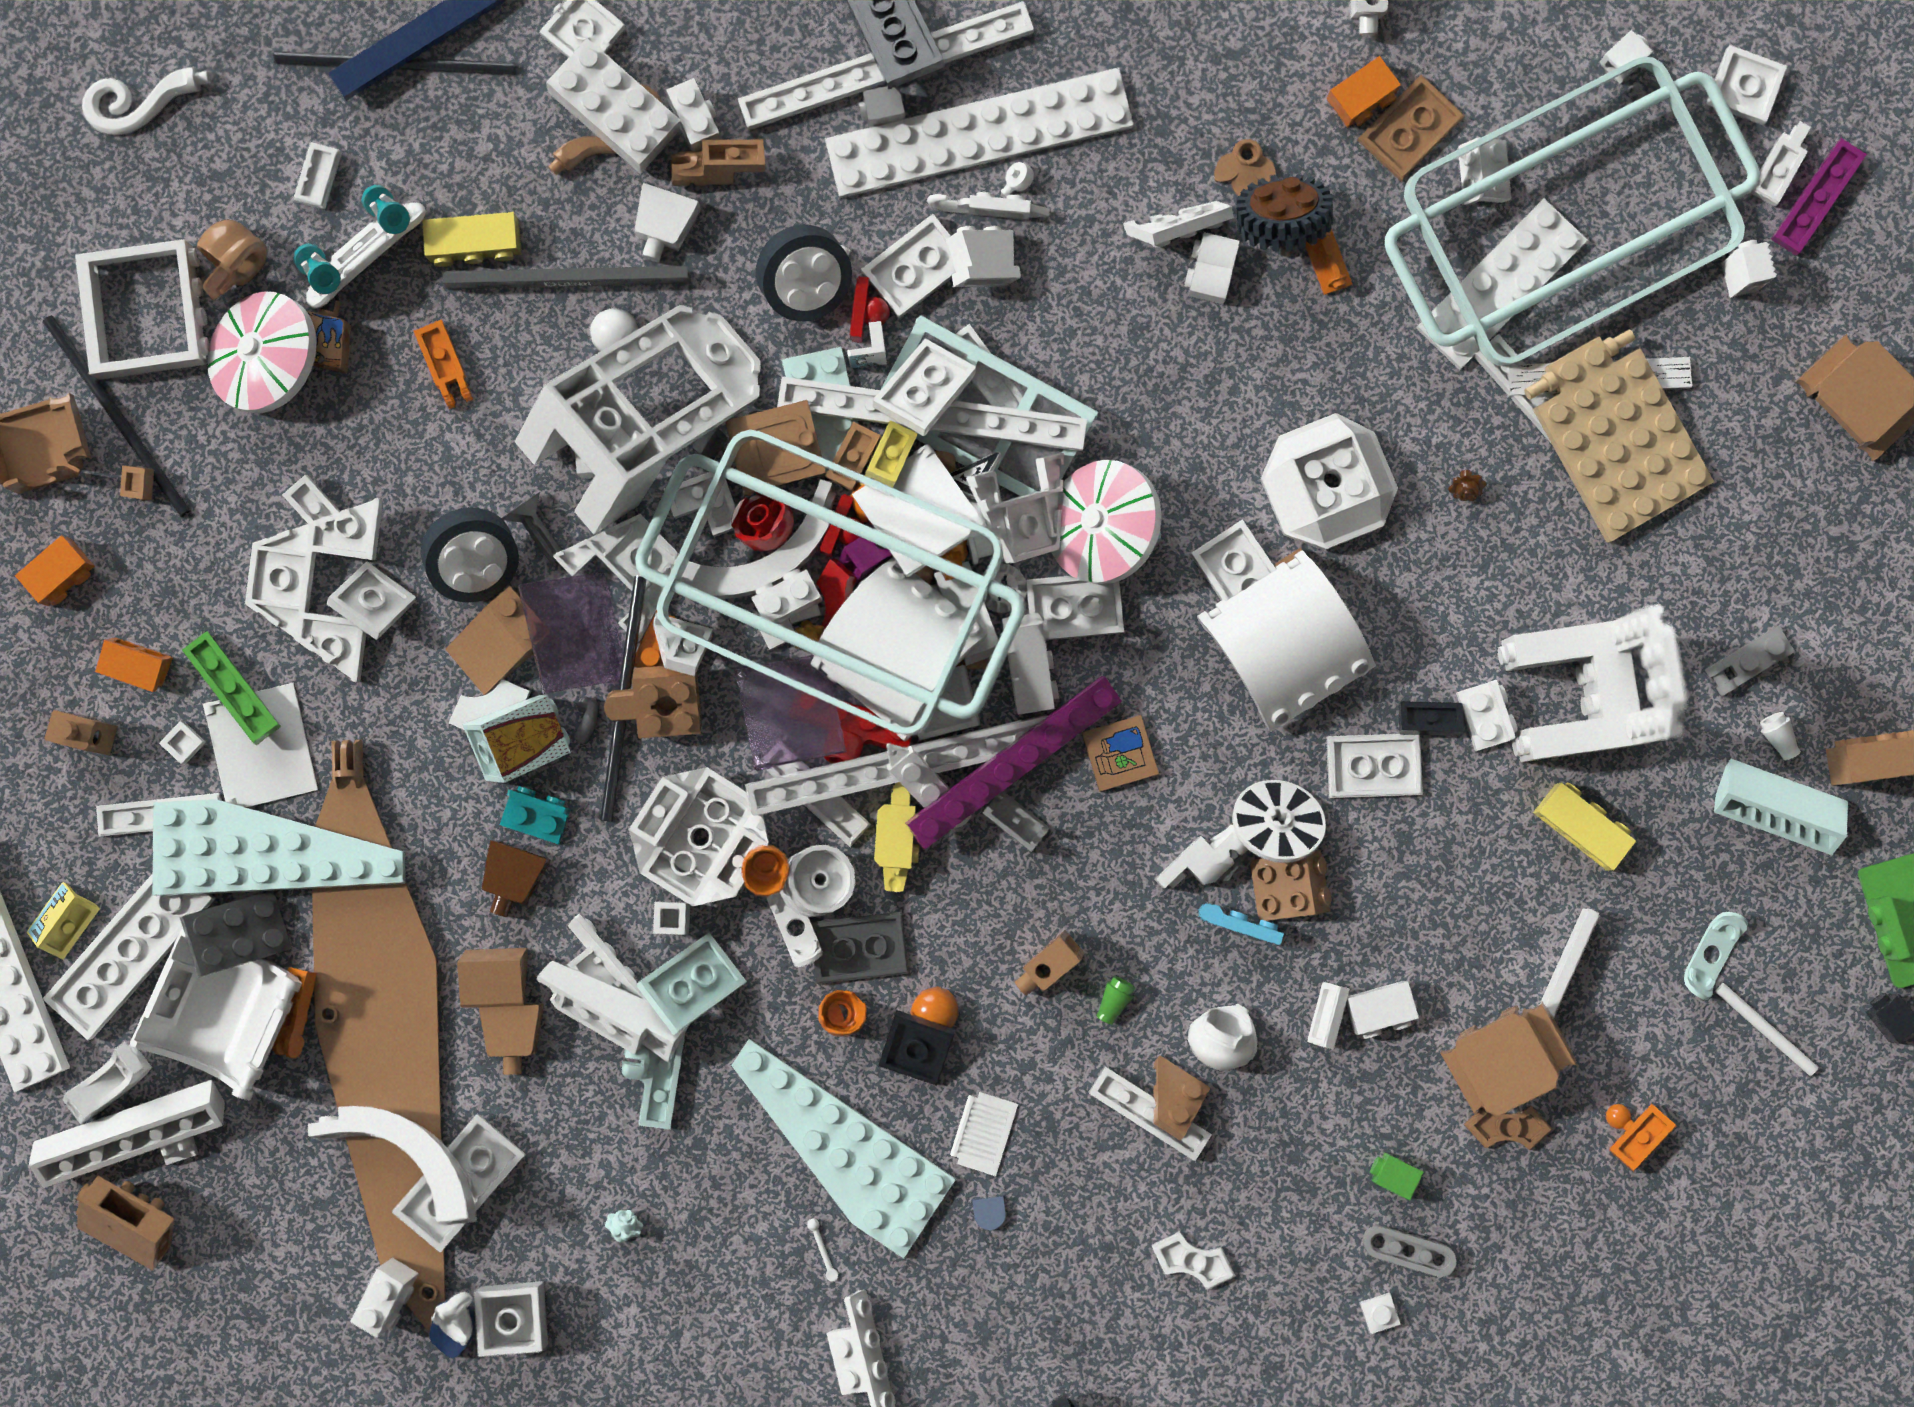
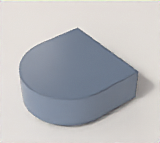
M1003 1196L972 1199L974 1218L981 1228L994 1230L1003 1224L1005 1220Z

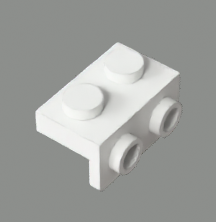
M1478 137L1476 139H1473L1469 142L1460 145L1458 149L1480 139L1481 137ZM1494 139L1459 157L1462 190L1508 167L1506 140ZM1510 179L1463 204L1472 205L1479 201L1500 203L1512 200Z

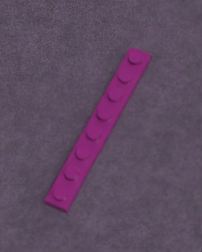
M1105 676L1099 677L941 795L936 801L905 822V824L922 848H928L1120 704L1122 700Z

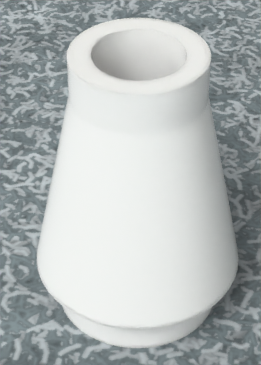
M1778 712L1761 721L1760 724L1763 728L1761 733L1780 753L1783 760H1789L1800 754L1801 751L1796 742L1790 717H1786L1783 712Z

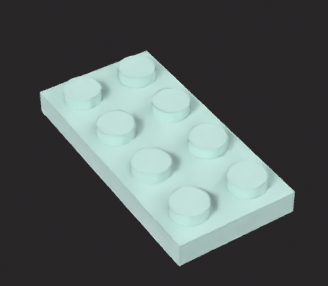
M842 347L782 359L785 377L850 386ZM811 414L822 458L832 462L853 421L858 424V420ZM825 474L818 475V476H814V477H810V478H815V477H819V476H824Z

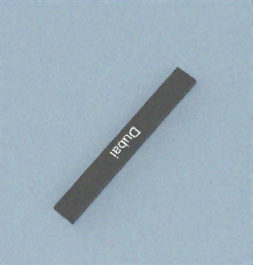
M686 266L443 272V284L448 290L691 284L690 272Z

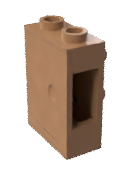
M97 1176L91 1185L85 1184L76 1199L78 1201V1208L76 1210L78 1215L77 1228L145 1267L154 1270L172 1244L175 1218L161 1211L165 1205L164 1201L160 1198H154L148 1204L149 1197L141 1193L135 1197L131 1194L135 1186L130 1181H124L119 1188Z

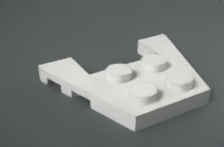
M1064 453L1035 459L1041 491L1002 502L996 471H987L966 477L990 531L997 536L1002 544L1003 558L1006 563H1015L1060 550L1062 510H1058V493L1063 491V480L1059 479L1060 465H1064Z
M641 514L636 515L589 539H585L574 546L556 553L553 557L574 577L597 555L632 591L634 576H641L636 568V554L650 523ZM659 534L648 557V565L652 569L669 576L679 553ZM646 580L638 642L642 639L657 610L658 600L664 587ZM629 613L618 622L625 631H627Z

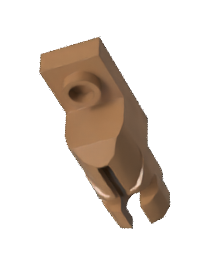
M702 140V151H683L671 154L672 186L688 187L690 183H694L695 186L733 185L734 172H765L763 140Z

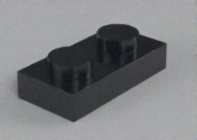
M1400 701L1399 703L1400 735L1462 736L1464 732L1462 703Z

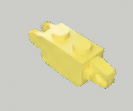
M898 782L895 783L892 789L891 805L884 804L878 809L874 860L880 867H883L885 890L904 892L908 870L912 869V863H918L919 844H913L914 835L905 824V822L917 814L916 806H910L911 795Z

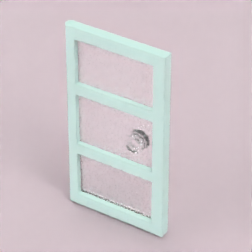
M921 315L916 319L914 328L882 386L883 388L926 338L976 366V375L954 401L1087 419L1085 436L1093 421L1097 419L1098 414L1096 410ZM929 430L925 436L918 433L916 437L917 440L926 445L930 444L937 451L953 454L956 457V461L964 466L995 452H1000L1002 457L994 469L998 484L1019 496L1041 491L1035 459L1064 453V465H1060L1059 479L1062 480L1077 452L1076 450Z

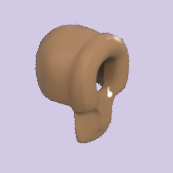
M225 219L214 223L202 234L197 243L198 250L217 267L204 282L203 289L210 296V299L216 300L221 295H224L233 285L242 286L250 282L266 262V245L260 238L256 237L245 226L235 220Z

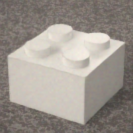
M544 1281L481 1286L474 1292L478 1357L541 1352L548 1345Z

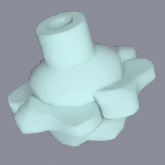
M620 1210L617 1213L608 1214L605 1227L611 1231V1235L616 1241L625 1242L631 1237L640 1236L643 1223L637 1220V1216L631 1210Z

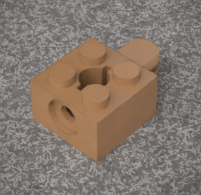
M664 666L634 668L632 677L633 689L613 690L606 698L604 710L608 718L612 721L636 720L638 738L701 734L702 715L697 672L695 676L664 668Z

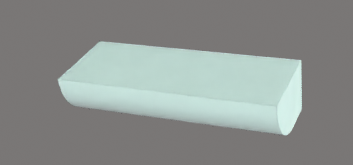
M1730 759L1727 763L1716 793L1714 813L1830 855L1834 854L1847 837L1848 801L1734 759Z

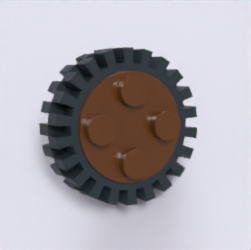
M1283 174V179L1279 180L1277 175H1271L1269 182L1265 178L1258 179V185L1252 182L1248 185V190L1243 189L1240 192V196L1237 197L1239 235L1242 234V239L1244 241L1249 240V245L1253 247L1259 244L1260 249L1267 250L1270 245L1272 246V252H1279L1280 250L1281 256L1288 257L1292 255L1293 245H1297L1299 250L1306 248V242L1313 246L1317 244V238L1323 240L1326 237V232L1329 233L1332 229L1333 198L1332 194H1330V189L1328 187L1324 188V183L1321 181L1315 183V178L1310 176L1303 181V175L1297 174L1296 177H1290V174Z

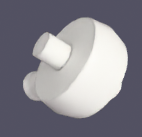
M1023 162L1013 164L1007 171V185L1001 190V193L1007 197L1014 190L1019 192L1026 190L1034 178L1031 167Z

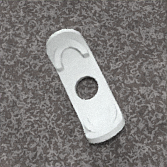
M780 892L769 897L766 896L795 967H803L807 964L812 965V962L823 955V951L809 917L797 914L785 904ZM793 920H801L805 924V929L799 936H791L788 933V925Z

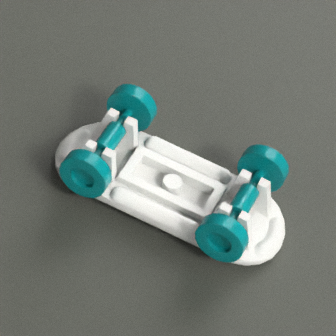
M382 185L368 187L362 195V205L370 215L377 217L376 222L369 223L333 254L330 262L326 261L324 252L314 244L301 245L295 251L293 257L294 264L302 274L307 275L310 284L306 294L307 304L314 309L326 305L344 286L389 247L415 228L425 217V207L415 202L402 205L394 201L391 192Z

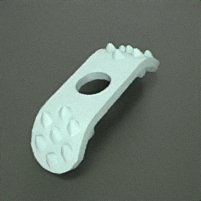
M1723 912L1714 918L1708 926L1684 975L1685 985L1697 997L1708 1000L1713 995V986L1739 937L1747 930L1748 922L1743 916L1733 912ZM1711 945L1716 946L1720 954L1718 960L1714 963H1708L1704 958L1705 949Z

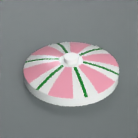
M276 292L255 293L233 305L218 323L209 345L207 367L215 392L225 403L248 413L269 412L291 400L306 382L315 360L316 333L307 311L298 302Z
M1113 460L1092 462L1072 473L1064 481L1063 491L1058 493V510H1062L1060 550L1053 551L1052 554L1058 564L1068 574L1088 583L1111 584L1121 581L1136 572L1152 553L1161 528L1160 501L1150 480L1136 468Z

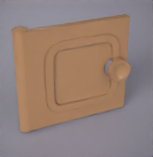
M808 400L738 418H730L725 422L730 441L742 431L755 430L822 458ZM756 439L744 443L735 457L738 471L775 487L826 473L825 467ZM742 486L744 496H750L756 492Z

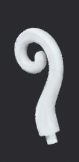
M196 67L176 70L157 84L136 111L118 119H109L101 114L99 110L100 99L106 93L115 92L118 97L116 102L110 104L109 111L113 115H120L128 111L131 106L132 95L122 81L112 78L102 79L91 85L86 91L82 104L83 114L87 122L99 132L110 135L128 134L150 122L173 98L182 94L200 91L202 84L211 83V77L208 71L198 72Z

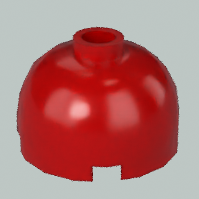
M755 492L757 495L749 500L747 497H744L738 503L732 514L731 526L734 528L736 537L748 548L761 552L772 551L783 545L792 534L794 528L793 510L786 504Z

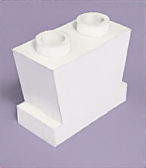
M964 226L958 228L957 233L946 239L956 273L952 275L954 287L1006 286L1021 278L1019 266H1014L1013 230H1001L1000 226L975 230L974 226Z

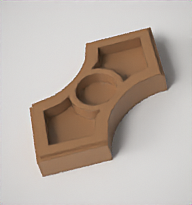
M1532 1106L1517 1113H1503L1499 1116L1486 1112L1484 1107H1481L1463 1124L1484 1148H1488L1499 1141L1509 1140L1521 1143L1528 1150H1532L1553 1130Z

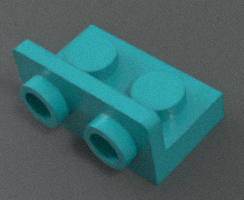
M518 786L517 791L508 789L507 795L509 798L500 825L555 844H560L571 809L564 807L565 801L549 795L546 801L535 798L536 791Z

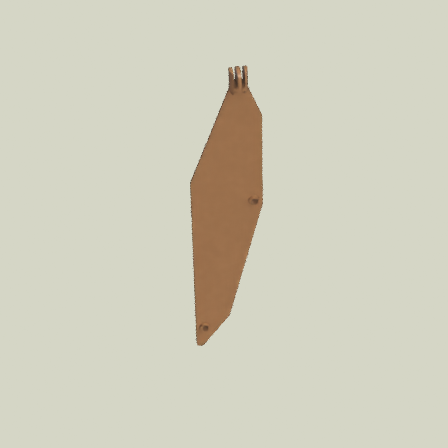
M357 739L354 743L351 740H343L342 743L339 740H332V780L315 827L392 848L364 779L363 740ZM407 883L313 888L314 973H317L314 983L315 1027L337 1108L360 1106L385 1110L424 1127L442 1142L437 958ZM328 1008L334 1011L332 1019H329L326 1015ZM371 1136L345 1137L380 1266L389 1259L394 1258L419 1273L412 1286L414 1291L406 1304L429 1332L436 1307L439 1303L446 1301L444 1249L441 1252L436 1250L392 1213V1210L424 1174L417 1163L403 1149L389 1140ZM426 1287L433 1289V1297L426 1296Z

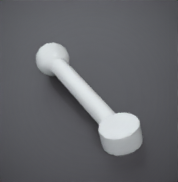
M814 1218L810 1219L807 1227L813 1231L827 1269L826 1278L829 1281H835L838 1278V1272L832 1267L818 1229L820 1226L819 1221Z

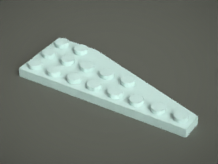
M216 799L153 802L152 895L154 896L406 884L405 853L403 851Z
M749 1039L731 1066L849 1221L904 1258L956 1178Z

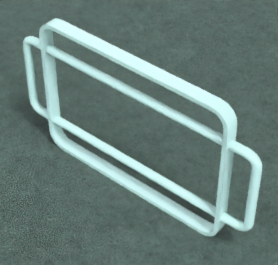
M1640 57L1421 168L1409 178L1405 185L1404 198L1412 216L1398 222L1389 229L1385 236L1384 245L1387 255L1428 335L1435 343L1440 346L1451 347L1474 336L1482 354L1488 361L1495 365L1508 366L1523 360L1735 249L1744 237L1745 226L1734 201L1749 194L1756 188L1760 179V170L1717 83L1710 75L1704 72H1693L1673 81L1662 62L1652 57ZM1633 68H1645L1656 77L1661 87L1660 89L1422 210L1415 194V185L1420 177ZM1700 84L1705 88L1747 171L1746 181L1729 191L1679 92L1692 85ZM1667 99L1716 197L1478 320L1429 220ZM1722 208L1732 233L1729 243L1721 250L1517 356L1503 357L1492 347L1485 330ZM1416 227L1419 228L1468 325L1449 335L1442 333L1397 246L1398 237Z
M755 430L742 431L734 436L720 462L699 454L687 455L678 462L640 544L635 559L636 568L642 577L664 587L658 600L657 615L662 626L670 632L893 732L907 736L918 734L926 729L936 709L962 719L973 717L981 711L1025 612L1024 600L1020 594L1012 588L994 581L1002 563L1003 548L993 532L983 526ZM755 439L764 441L986 536L993 543L994 555L985 577L731 468L738 450L747 441ZM697 466L715 475L672 571L667 576L649 567L648 557L689 468ZM725 479L979 588L933 693L680 581ZM989 592L1009 601L1012 605V613L972 702L967 706H961L943 698L942 695ZM674 593L682 595L925 703L927 707L918 723L911 727L903 728L683 631L673 625L669 619L668 608Z

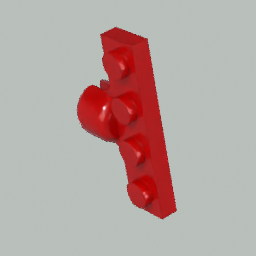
M800 689L797 691L789 713V719L828 732L823 756L831 764L860 758L862 749L866 744H872L887 749V743L908 747L913 737L911 735L908 740L903 741L897 736L898 733ZM842 701L862 711H865L873 716L878 717L868 708H864L855 704Z

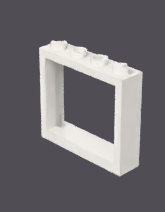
M185 239L75 255L88 368L91 376L101 380L207 364L206 355H209L208 348L210 343L203 334V326L207 325V316L204 308H200L199 296H203V285L201 279L196 277L195 267L200 265L196 248H193ZM177 255L189 351L109 362L98 266Z

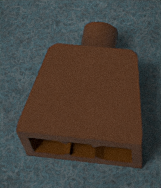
M490 840L482 882L483 891L495 894L489 912L507 918L513 901L527 904L548 868L551 859Z

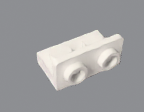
M1497 680L1456 693L1459 703L1463 705V716L1475 751L1516 739L1517 724L1513 715H1508L1505 703L1508 702L1507 694L1503 685H1498Z

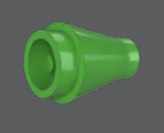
M1113 976L1111 982L1107 981L1096 1017L1107 1024L1113 1025L1115 1019L1135 997L1133 994L1135 986L1120 977Z

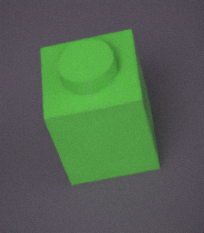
M1384 1152L1382 1158L1378 1156L1373 1162L1370 1174L1374 1175L1371 1181L1411 1200L1423 1171Z

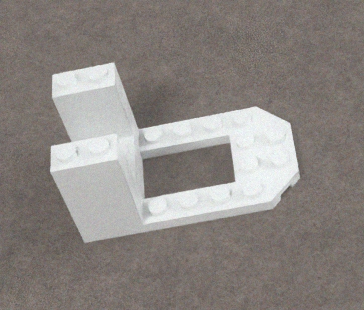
M679 305L544 384L515 443L534 465L569 444L595 474L574 512L589 530L596 534L640 504L669 457L757 401L760 388L758 385L760 359L722 315L711 312L704 315L692 312L691 307ZM675 348L712 391L651 428L614 383L670 349Z
M1661 605L1645 607L1614 621L1518 634L1501 641L1502 646L1498 647V659L1501 665H1505L1506 671L1579 661L1580 666L1576 667V679L1579 685H1583L1585 697H1581L1580 703L1584 716L1588 715V720L1534 727L1516 732L1517 738L1512 740L1514 755L1516 757L1520 756V762L1632 747L1682 736L1683 724L1681 720L1677 721L1678 712L1685 711L1686 705L1676 636L1671 625L1664 626L1661 621L1665 616ZM1644 645L1645 648H1642L1641 657L1644 667L1648 668L1650 681H1647V694L1649 699L1653 700L1654 707L1640 710L1631 650Z

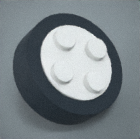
M795 225L778 232L765 244L757 260L756 280L765 299L779 315L793 321H812L828 315L842 303L850 289L852 266L847 253L830 232L814 225Z
M460 508L444 514L429 527L421 544V560L431 585L444 597L458 602H479L495 596L511 582L519 564L518 548L508 525L495 513L482 508Z

